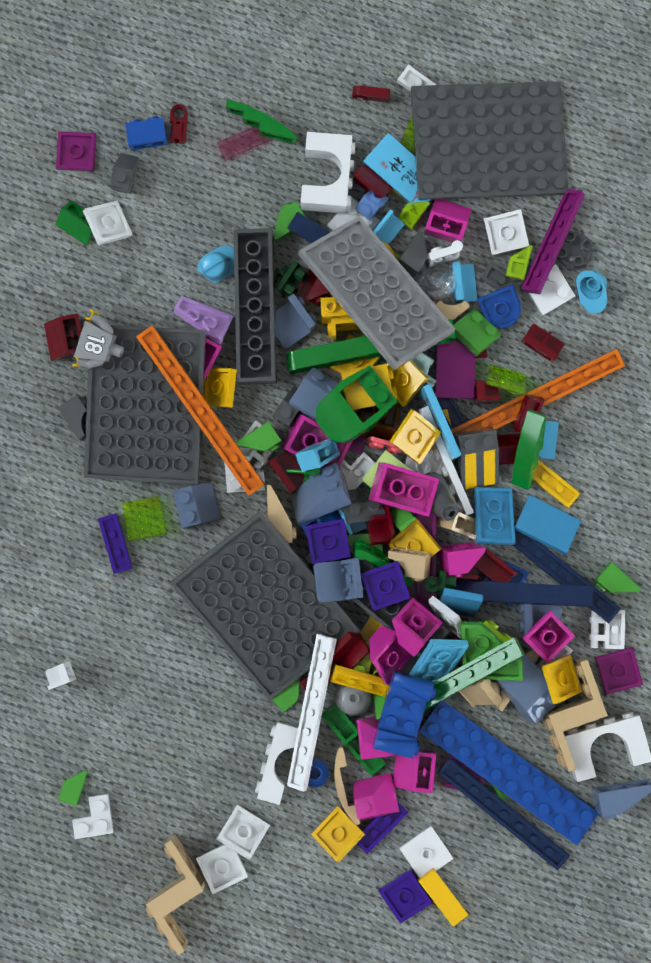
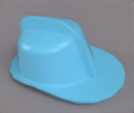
M221 246L209 252L200 259L198 271L213 283L220 282L234 274V248Z
M597 270L582 271L576 279L580 303L589 313H600L607 305V280Z

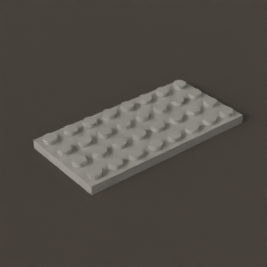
M360 216L299 250L298 255L394 370L454 333V326Z

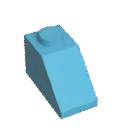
M331 439L305 447L295 453L302 472L320 468L340 455L336 442Z

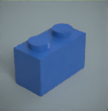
M153 116L144 121L135 119L125 124L128 145L131 151L168 145L163 117Z

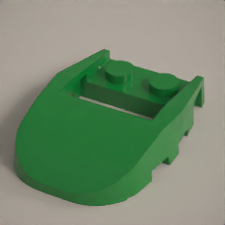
M370 365L342 380L319 402L316 408V420L329 439L336 443H348L365 432L372 430L388 414L387 412L391 407L399 402ZM356 379L379 408V411L365 422L360 420L340 393Z

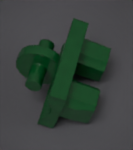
M294 260L290 267L285 265L282 270L278 268L275 270V273L278 275L275 280L278 285L275 289L283 297L285 295H296L298 288L293 285L297 279L304 283L308 278V274Z
M440 571L438 578L429 576L424 581V589L428 593L437 592V599H440L444 588L456 589V576H446V571Z

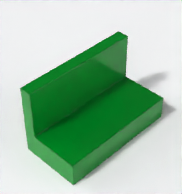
M71 200L61 208L56 226L87 246L92 236L91 228L83 213L84 208Z

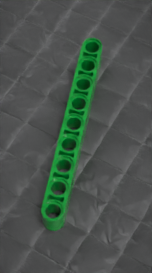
M448 319L449 322L454 326L453 320ZM455 331L453 334L446 337L445 339H443L435 345L455 341ZM366 336L286 353L288 369L291 374L307 372L313 367L322 369L382 356Z

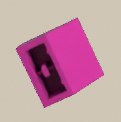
M436 199L424 234L451 243L457 240L461 242L472 209L442 199Z
M419 750L418 755H414L412 759L395 755L394 787L415 792L432 793L436 752Z

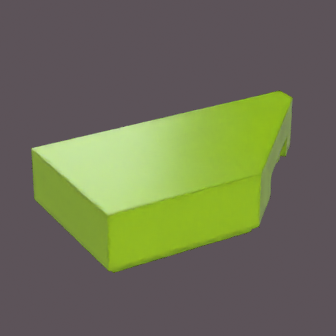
M407 203L398 219L413 230L430 203Z
M532 245L527 246L509 258L505 277L524 281Z

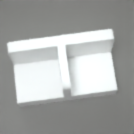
M70 661L46 671L50 686H47L48 690L76 680Z

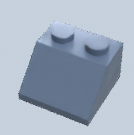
M313 367L294 393L289 404L317 422V405L338 383Z
M212 482L173 491L183 529L221 519Z

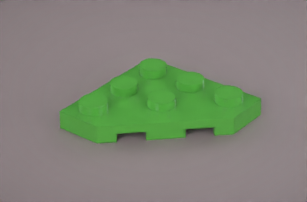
M482 622L461 623V639L467 640L469 645L462 656L463 665L504 643ZM520 658L484 679L523 681V659Z

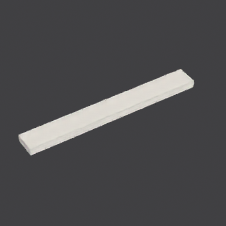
M323 634L316 635L287 786L303 792L307 791L337 640Z

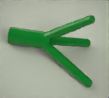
M316 468L303 472L301 469H287L286 472L304 474L303 484L311 475H318L320 469Z

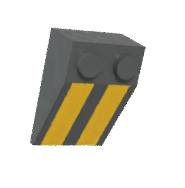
M486 427L453 433L461 452V456L457 458L459 479L464 490L498 484L499 447L496 429Z

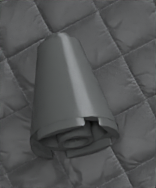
M437 472L426 473L425 475L439 479L430 512L446 521L454 519L459 512V508L446 479Z

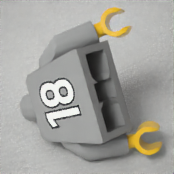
M89 309L91 317H85L88 321H85L73 356L76 357L77 362L72 364L73 367L90 369L102 366L104 362H109L111 355L121 358L124 351L123 346L115 344L117 336L113 334V328L97 311Z

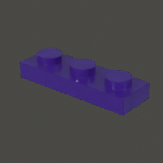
M117 513L98 518L113 574L133 569Z
M399 802L400 812L375 817L362 830L365 835L357 845L366 854L408 814V811Z

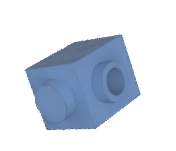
M370 190L362 197L355 209L370 221L381 211L388 198L386 196L380 198Z

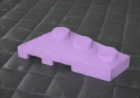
M183 296L178 300L173 312L197 330H206V336L221 345L234 319L233 315Z

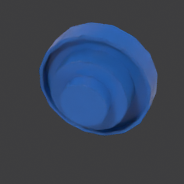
M313 758L308 786L320 787L327 782L329 768L323 760Z

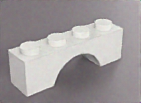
M280 721L277 722V725L273 724L270 736H273L272 744L268 743L265 755H268L267 763H262L260 774H263L262 782L258 781L255 793H258L257 799L280 805L285 783L276 774L275 760L284 750L295 747L299 726Z

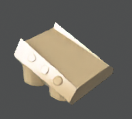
M483 678L459 691L473 708L475 705H496L498 707L503 700L500 694V685L496 682H491L489 679Z

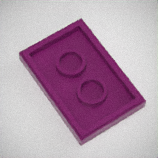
M461 341L437 345L436 398L474 399L475 354Z

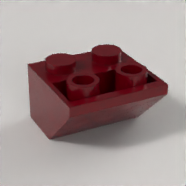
M76 313L61 316L44 323L51 361L73 357L83 329L82 317Z

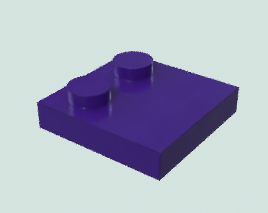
M344 519L306 526L312 565L351 558Z
M398 561L361 573L373 611L411 599Z
M411 868L378 890L400 924L433 902Z

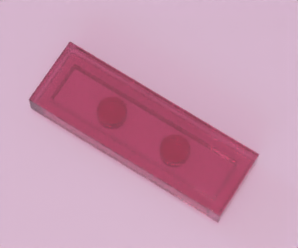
M251 127L217 142L224 161L274 139L260 136L259 128Z

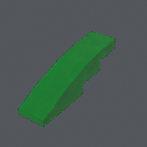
M227 99V112L243 116V124L259 128L260 136L294 145L297 144V136L277 120L248 105Z
M530 409L527 411L522 427L511 484L526 490L532 487L533 471L538 466L539 451L543 449L547 417Z
M336 703L322 714L324 720L371 776L387 764L382 757L361 759L358 728L338 708Z

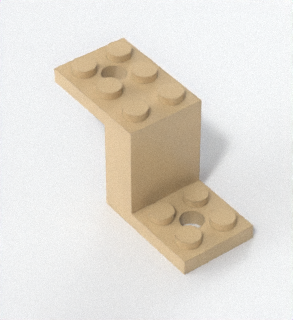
M584 658L574 660L576 664L574 666L577 676L582 681L580 684L583 695L586 694L587 697L553 708L543 718L546 729L548 728L552 734L549 736L551 745L558 751V754L555 755L559 766L561 765L568 772L576 770L563 731L608 716L589 662Z
M174 834L167 839L164 844L166 846L164 850L169 858L173 857L176 862L175 868L182 876L150 896L146 903V911L151 918H155L160 934H165L167 937V944L171 951H175L177 955H180L185 951L188 940L170 912L201 893L205 888L206 881Z

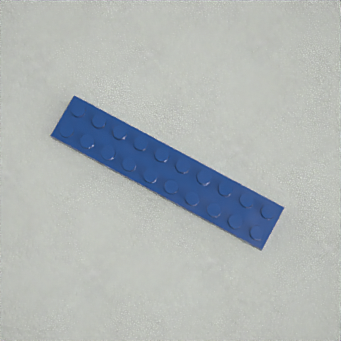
M444 701L436 704L418 730L575 845L579 844L598 815L586 803Z

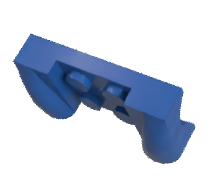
M396 670L393 671L372 744L374 749L410 759L414 755H418L420 744H417L416 737L426 702L434 699L436 694V687H434L432 680L413 677Z

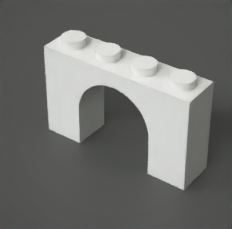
M307 132L305 158L330 160L339 167L341 175L336 182L328 186L302 185L301 210L346 214L347 207H351V195H348V189H352L353 178H349V173L354 170V160H351V154H355L356 143H352V135Z
M628 712L622 714L620 719L615 720V717L604 719L602 724L596 725V722L586 724L584 729L578 730L575 727L566 730L564 736L576 770L572 772L577 782L596 777L590 750L594 740L605 733H614L622 738L631 765L637 766L651 762V753L640 715Z

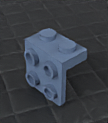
M294 294L288 297L289 302L275 311L276 337L285 349L290 348L317 329L315 324L317 319L312 312L307 313L304 308L306 304L300 296L297 298Z
M359 558L314 564L317 599L320 603L363 598Z
M519 604V613H522V621H519V632L524 636L549 610L561 621V606Z

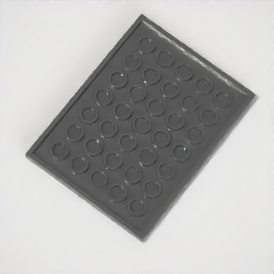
M561 82L411 86L418 200L564 195V193H567L568 177Z
M110 325L113 328V334L117 336L115 344L123 346L124 351L121 358L111 355L109 362H104L102 366L88 369L84 478L198 485L202 429L136 336L148 327ZM155 327L203 395L206 330Z
M262 510L170 582L269 700L310 670L317 634L336 638L337 643L348 631L356 633L360 631L358 625L338 601L322 603L318 601L314 573Z

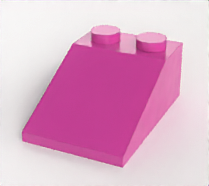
M298 414L281 448L296 455L295 453L305 447L329 438L317 422ZM353 441L343 444L336 443L340 455L320 468L336 462L340 467Z
M379 462L368 500L429 517L439 479Z

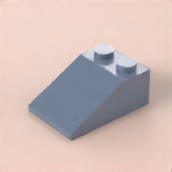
M337 462L321 468L318 475H312L291 494L298 525L352 504L345 476Z
M525 654V656L521 657L523 659V681H496L521 716L537 725L558 703L553 704L543 672Z
M644 779L593 787L595 811L602 817H605V819L616 818L617 814H622L651 793V780Z

